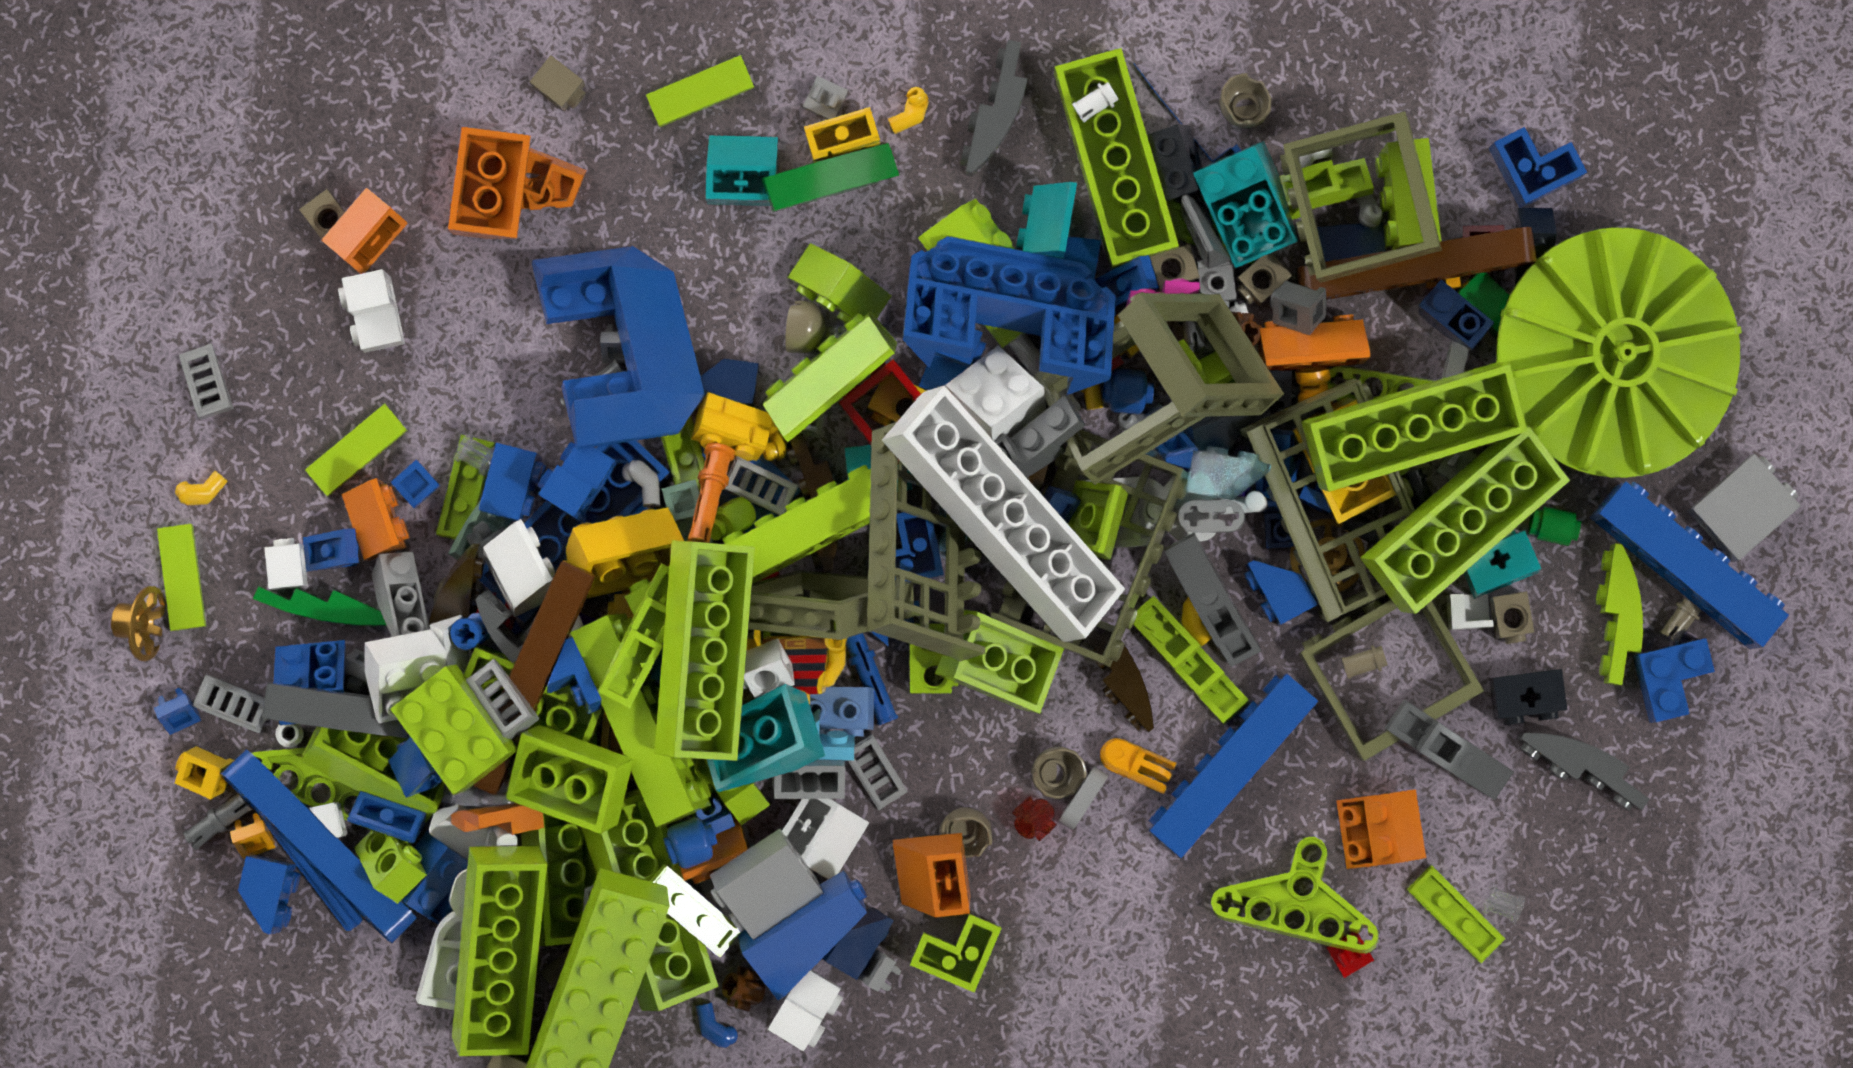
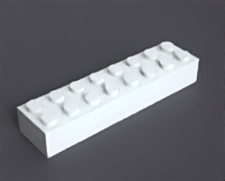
M945 386L923 392L882 439L884 444L1063 642L1086 638L1125 590L1121 583Z

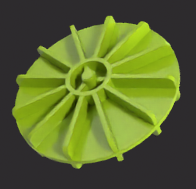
M1606 228L1585 232L1564 240L1537 258V262L1533 263L1526 270L1509 296L1505 308L1501 311L1500 317L1502 318L1497 338V362L1507 363L1511 366L1526 426H1530L1553 459L1579 472L1608 478H1628L1647 475L1672 466L1705 444V440L1722 420L1732 397L1737 394L1738 389L1735 387L1740 367L1739 334L1742 333L1741 326H1737L1729 298L1717 280V274L1713 269H1709L1691 251L1666 236L1633 228Z

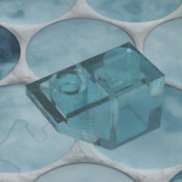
M1208 446L1207 452L1194 450L1186 492L1234 500L1270 472L1271 464L1260 462V455L1239 451L1237 458L1227 456L1228 449Z

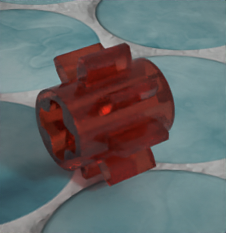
M1028 796L1012 811V814L1017 817L1014 821V827L1018 834L1026 839L1036 837L1038 841H1041L1057 825L1052 821L1055 815L1052 805L1041 798L1033 801Z

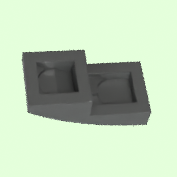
M487 589L476 598L478 611L495 644L514 663L524 642L504 624L513 613Z

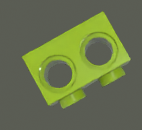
M929 624V629L944 633V624ZM910 644V694H952V687H958V683L946 678L938 686H930L924 680L925 671L932 666L938 667L942 654Z
M371 830L354 847L373 888L397 904L427 875L420 862L422 856L412 847L410 842Z

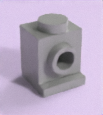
M1230 259L1229 262L1210 269L1205 266L1203 261H1197L1196 266L1200 276L1197 281L1200 282L1199 293L1220 294L1228 308H1230L1229 302H1235L1236 300L1232 260ZM1220 278L1224 284L1223 288L1215 290L1211 286V280Z

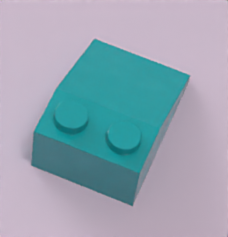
M1063 182L1036 185L1033 187L1032 195L1025 194L1022 214L1028 215L1026 229L1019 227L1016 248L1023 249L1022 251L1060 259L1064 258L1077 183Z
M784 684L742 705L737 761L707 759L716 791L722 792L792 772L825 756L807 694Z

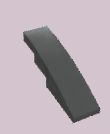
M272 682L267 683L262 718L345 731L409 738L407 731L399 720L384 723L377 722L371 696L311 687L302 688Z

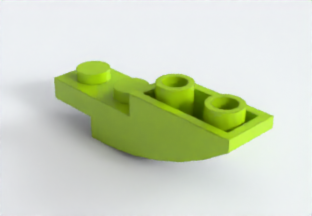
M1365 158L1333 165L1332 160L1302 168L1312 209L1371 195L1374 192V186ZM1281 175L1279 177L1292 220L1301 218L1299 208H1292L1288 189L1293 188L1291 175Z
M1615 543L1610 545L1609 551L1604 550L1602 555L1601 570L1606 571L1605 584H1599L1596 605H1601L1600 613L1614 615L1613 621H1607L1604 640L1610 642L1608 655H1602L1599 675L1605 676L1604 684L1619 686L1623 684L1627 652L1637 654L1641 653L1643 611L1638 582L1631 561L1623 545Z

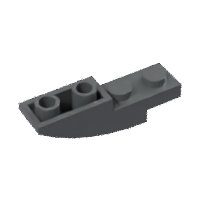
M1008 40L1006 49L999 48L995 68L1001 69L999 82L992 81L988 98L989 102H994V106L980 104L978 113L971 112L967 132L974 133L971 146L964 145L960 163L961 166H966L965 175L972 177L989 161L1008 135L1016 119L1028 80L1027 78L1015 76L1021 42Z
M1064 395L1012 438L1003 434L994 442L1027 478L1066 452L1062 444L1086 425L1072 400Z
M1193 532L1163 548L1199 617L1216 646L1220 648L1230 667L1261 652L1257 640L1229 595L1226 585L1196 534Z
M1405 699L1385 726V729L1494 800H1496L1514 773L1513 770Z
M1520 733L1517 737V740L1523 743L1520 749L1536 761L1539 757H1542L1549 762L1551 766L1548 770L1563 781H1566L1568 777L1572 780H1578L1581 774L1585 772L1587 775L1584 779L1600 791L1606 787L1613 792L1615 796L1612 800L1628 812H1630L1632 807L1636 810H1643L1650 800L1622 779L1630 768L1628 765L1594 746L1571 738L1544 733Z

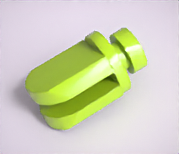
M737 497L718 507L711 538L713 540H720L738 530L743 532L752 526L756 520V512L753 505L744 497Z

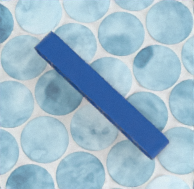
M246 749L221 773V776L391 944L417 919L401 901L397 904L373 888L361 861L250 751Z

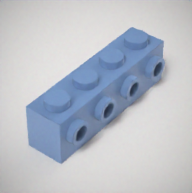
M827 687L826 691L822 694H810L812 714L820 709V734H827L829 729H843L848 735L864 737V730H873L874 688Z

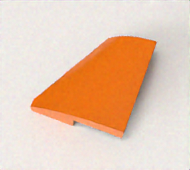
M530 148L526 173L539 174V176L536 178L526 176L521 209L540 210L543 207H572L587 170Z
M513 803L457 811L451 815V824L463 832L499 826L506 832L514 835L544 828V819L542 812Z

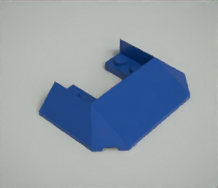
M947 236L938 241L936 247L926 252L921 250L911 256L902 340L930 368L935 351L971 357L974 346L975 323L1041 336L1039 371L1067 376L1068 395L1110 380L1115 295L1107 287L1101 288L1091 278L1093 272L1084 263Z
M634 246L532 260L533 272L546 324L614 315L627 367L625 372L570 379L562 382L561 388L576 449L679 434L690 415L704 399L705 393L674 272Z

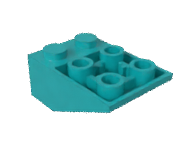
M1264 141L1207 165L1193 173L1235 268L1298 241L1278 171Z

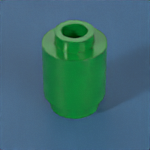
M1543 506L1531 514L1528 534L1535 536L1536 540L1569 546L1571 540H1578L1581 521L1576 520V513Z

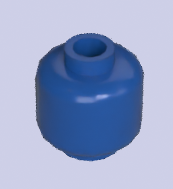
M1117 368L1112 371L1110 380L1104 382L1103 403H1107L1109 409L1114 413L1138 415L1143 412L1146 403L1152 404L1154 383H1148L1147 375L1143 370Z
M696 817L670 826L667 830L668 837L663 838L671 863L673 865L678 863L683 869L709 861L713 857L712 846L718 844L711 824L704 826L702 821Z

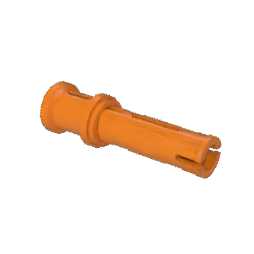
M720 443L705 445L704 454L706 460L703 470L699 471L698 474L699 484L701 485L687 541L693 542L694 540V542L710 543L720 494L728 486L729 477L727 476L729 463L735 457V451L731 447Z

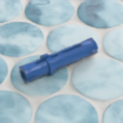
M863 633L847 638L846 647L851 659H848L850 666H855L863 687H875L874 715L877 725L880 726L899 718L896 715L885 684L873 657L876 656L874 649H869Z

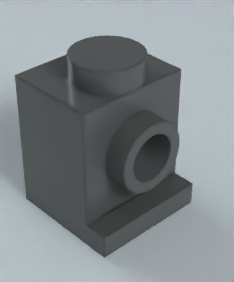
M1285 281L1280 288L1274 290L1270 299V307L1273 308V323L1310 335L1326 317V289L1319 287L1316 291Z

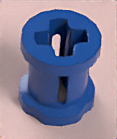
M473 613L468 618L457 620L450 630L453 643L463 650H469L491 638L480 613Z

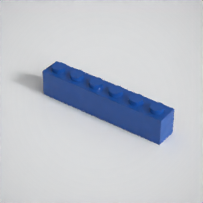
M1284 674L1281 679L1275 675L1262 690L1267 695L1261 702L1256 704L1252 701L1240 714V717L1244 720L1236 730L1229 727L1217 741L1221 746L1213 757L1207 753L1194 767L1198 774L1189 783L1184 779L1172 792L1171 795L1175 800L1167 809L1161 805L1148 820L1152 824L1148 831L1179 858L1186 854L1318 702L1315 697L1288 674Z

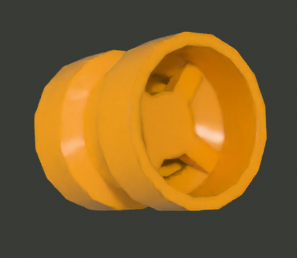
M1311 367L1295 371L1296 382L1300 385L1301 390L1298 394V403L1328 390V381L1331 379L1329 367Z

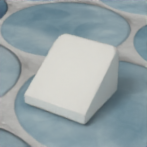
M334 802L310 808L311 812L336 838L346 836L347 830L341 803Z

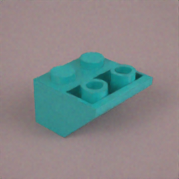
M709 135L706 168L707 204L770 206L762 179L777 174L778 137Z

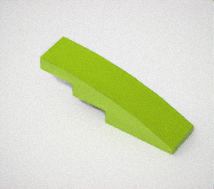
M662 563L635 612L598 689L599 693L628 708L634 702L663 647L669 567Z
M1154 595L1137 610V616L1133 624L1135 628L1223 725L1229 722L1249 703V699L1225 675V672Z

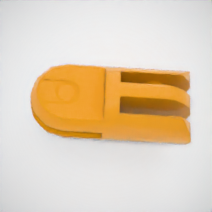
M1121 738L1108 740L1100 750L1101 762L1108 770L1161 794L1165 793L1167 786L1159 781L1169 782L1172 776L1165 768L1173 770L1177 764L1172 760Z

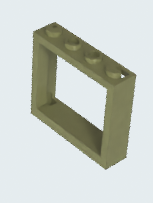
M1405 111L1283 144L1285 154L1280 155L1281 166L1284 175H1291L1293 188L1288 189L1290 202L1293 209L1299 208L1302 221L1296 222L1301 242L1307 241L1310 255L1305 256V262L1309 275H1316V279L1320 283L1442 251L1409 118ZM1396 131L1424 242L1327 268L1299 157Z
M1140 292L1130 298L1132 302L1118 314V317L1182 417L1262 415L1284 395L1220 294ZM1165 321H1197L1236 383L1205 384Z
M1122 321L1114 325L1112 359L1136 345ZM1041 371L1034 375V378L1044 387L1045 400L1050 407L1061 398L1059 392L1067 387L1068 377ZM1171 402L1091 452L1079 431L1066 441L1081 471L1096 485L1205 417H1182L1174 403Z
M796 570L752 583L748 629L837 640L867 632L868 577ZM895 580V599H896V580ZM905 581L904 602L914 605L913 582ZM804 590H810V598L804 597ZM904 611V619L914 617V614ZM834 620L836 622V630H834Z
M1380 598L1363 607L1362 611L1365 615L1355 621H1352L1351 617L1348 616L1332 625L1335 632L1324 639L1319 633L1303 642L1302 645L1305 650L1298 653L1361 761L1367 760L1401 739L1386 730L1364 743L1314 656L1397 608L1392 600L1383 604ZM1430 601L1421 609V612L1464 684L1457 690L1422 709L1423 712L1436 720L1484 692L1434 604Z

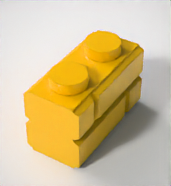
M870 107L804 127L814 163L859 151L863 147L866 149L880 145L879 134Z
M708 392L698 408L691 439L700 442L704 448L709 443L724 444L735 451V457L738 456L746 461H757L767 446L772 418L768 412Z

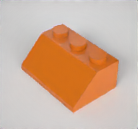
M469 127L461 128L448 230L452 235L483 239H517L531 135Z
M1352 314L1334 316L1333 322L1320 323L1310 335L1274 324L1273 321L1265 322V328L1260 329L1259 356L1268 370L1286 371L1311 367L1364 364L1370 358V348L1363 319L1354 320V315Z

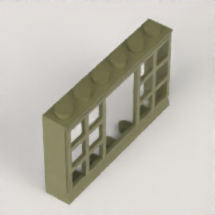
M1353 378L1240 429L1242 436L1249 438L1255 452L1253 456L1257 468L1263 471L1269 485L1266 488L1270 499L1275 501L1282 516L1280 519L1282 528L1285 532L1289 533L1296 549L1293 551L1297 562L1303 565L1309 579L1306 582L1311 594L1316 596L1321 610L1317 613L1326 622L1387 594L1380 584L1371 585L1365 571L1367 567L1361 561L1352 539L1375 529L1379 540L1386 536L1383 525L1402 516L1407 518L1415 511L1410 498L1414 497L1413 490L1406 478L1401 479L1399 471L1388 474V477L1401 505V509L1320 546L1317 542L1296 492V489L1316 481V475L1312 473L1292 483L1283 459L1306 449L1312 463L1300 415L1322 405L1326 413L1333 412L1330 402L1353 392L1358 404L1374 399L1366 383L1362 384L1360 380ZM1293 419L1302 442L1279 452L1270 429ZM1346 543L1355 566L1332 576L1323 553ZM1358 573L1365 590L1342 600L1335 583Z
M897 422L872 431L867 632H875L947 655L960 662L985 654L984 646L963 640V634L977 630L981 623L980 618L971 614L964 615V601L977 597L981 592L980 584L972 581L964 582V569L979 563L982 554L979 550L973 548L965 549L966 534L948 514H946L945 518L931 513V495L912 474L907 473V468L900 460L898 469V458L882 441ZM897 478H898V501H897ZM907 482L923 487L922 509L907 504ZM897 510L946 527L945 584L895 567ZM895 576H896V599H895ZM905 580L921 585L920 607L904 602ZM929 588L945 593V615L929 610ZM904 611L920 616V626L904 621ZM929 620L944 624V633L929 629Z
M1079 430L1089 451L1092 445L1100 447L1109 441L1089 432ZM1067 445L1066 452L1056 458L1055 466L1058 470L1051 486L1073 492L1075 480H1078L1080 475L1088 477L1081 471L1069 445ZM1144 454L1135 460L1145 465L1136 488L1114 481L1115 473L1099 482L1119 485L1128 494L1133 495L1124 518L1121 519L1120 526L1150 537L1128 594H1121L1118 597V600L1123 601L1124 604L1115 626L1101 620L1096 625V627L1112 633L1103 655L1080 647L1083 639L1074 640L1073 643L1063 642L1060 638L1050 635L1052 629L1047 624H1045L1043 631L1020 623L1028 602L1009 581L1005 583L1002 594L1006 597L999 614L992 612L990 617L1107 667L1111 666L1112 661L1117 662L1124 648V642L1121 639L1125 629H1131L1137 616V610L1134 607L1138 597H1143L1148 590L1151 578L1147 575L1152 563L1157 564L1161 558L1164 545L1160 543L1165 531L1170 532L1174 526L1177 513L1173 511L1178 499L1183 500L1187 494L1190 480H1187L1188 473L1180 467ZM1152 468L1175 476L1166 500L1143 492ZM1049 485L1045 486L1042 492V496L1045 494ZM1140 498L1163 507L1153 531L1131 522Z

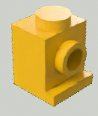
M195 746L179 756L175 766V770L178 773L174 783L211 800L224 793L228 782L221 776V773L234 760L230 758L226 760ZM201 767L207 769L206 773L202 772Z

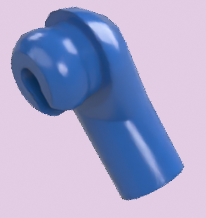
M712 1003L695 1006L700 1031L705 1039L721 1048H727L729 1045L736 1043L738 1039L737 1030L733 1026L725 1027L716 1022Z

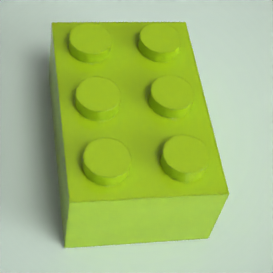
M1429 138L1414 139L1441 242ZM1387 142L1381 152H1379V157L1375 158L1377 178H1383L1384 180L1383 191L1379 192V200L1382 212L1388 213L1387 225L1383 227L1385 245L1392 246V250H1396L1424 241L1399 142Z
M964 610V615L971 614L980 618L981 623L977 630L963 634V640L984 646L985 654L961 662L942 654L935 674L1017 709L1040 714L1064 649L980 612Z
M457 664L442 668L390 709L453 795L465 792L516 753L518 749L512 739L503 737L466 682L467 678Z
M538 725L521 733L506 799L602 834L618 825L634 759Z

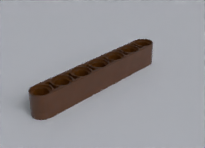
M1532 227L1514 228L1441 241L1442 251L1322 283L1316 279V275H1309L1306 265L1296 268L1298 285L1316 291L1319 287L1325 288L1326 300L1530 265L1537 262ZM1384 252L1328 261L1326 265L1328 268Z
M562 560L509 675V678L534 711H536L563 645L570 636V632L575 625L596 576L565 560ZM512 699L499 708L501 713L514 704ZM521 712L508 720L509 724L522 715ZM521 734L512 739L517 747ZM516 753L473 786L496 796L504 783Z

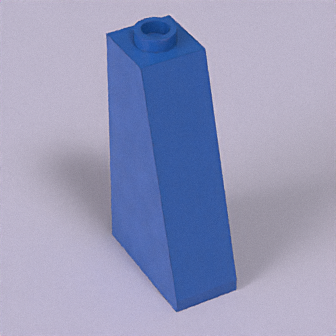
M844 870L820 884L824 894L753 940L746 930L739 934L738 940L741 953L777 1000L785 997L867 913L863 900L867 897L863 886L857 879L852 881Z

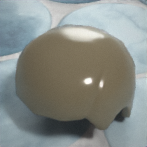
M1241 73L1230 77L1223 86L1219 107L1223 117L1229 123L1240 128L1251 129L1261 125L1271 111L1272 98L1263 81L1254 80L1247 73ZM1244 99L1254 103L1252 105L1236 107L1237 103Z
M795 301L797 305L790 306L788 310L785 333L786 351L789 353H809L819 346L824 336L825 320L821 310L815 303Z
M1063 746L1050 747L1041 752L1031 769V778L1034 786L1044 796L1054 799L1074 795L1087 777L1084 760L1076 751ZM1058 764L1063 770V777L1056 783Z
M960 807L953 810L945 817L939 828V835L962 833V836L971 834L969 837L963 838L966 858L980 857L989 845L991 846L993 842L990 821L981 811L972 807Z

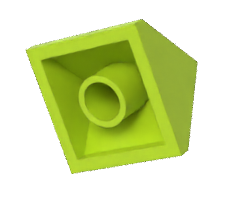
M1075 480L1072 493H1075L1082 501L1068 525L1097 557L1111 560L1128 493L1116 484L1097 483L1094 485L1093 482Z

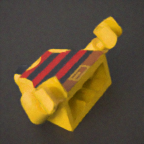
M754 630L753 639L747 638L746 651L762 645L760 643V630ZM793 635L767 636L762 639V644L777 638L779 639L792 663L795 685L792 687L805 692L809 704L810 694H822L826 691L827 687L834 685L846 664L845 644L847 638L837 640Z

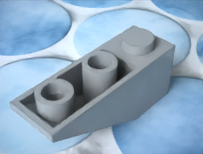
M413 552L379 554L371 575L377 604L391 636L395 637L430 630Z

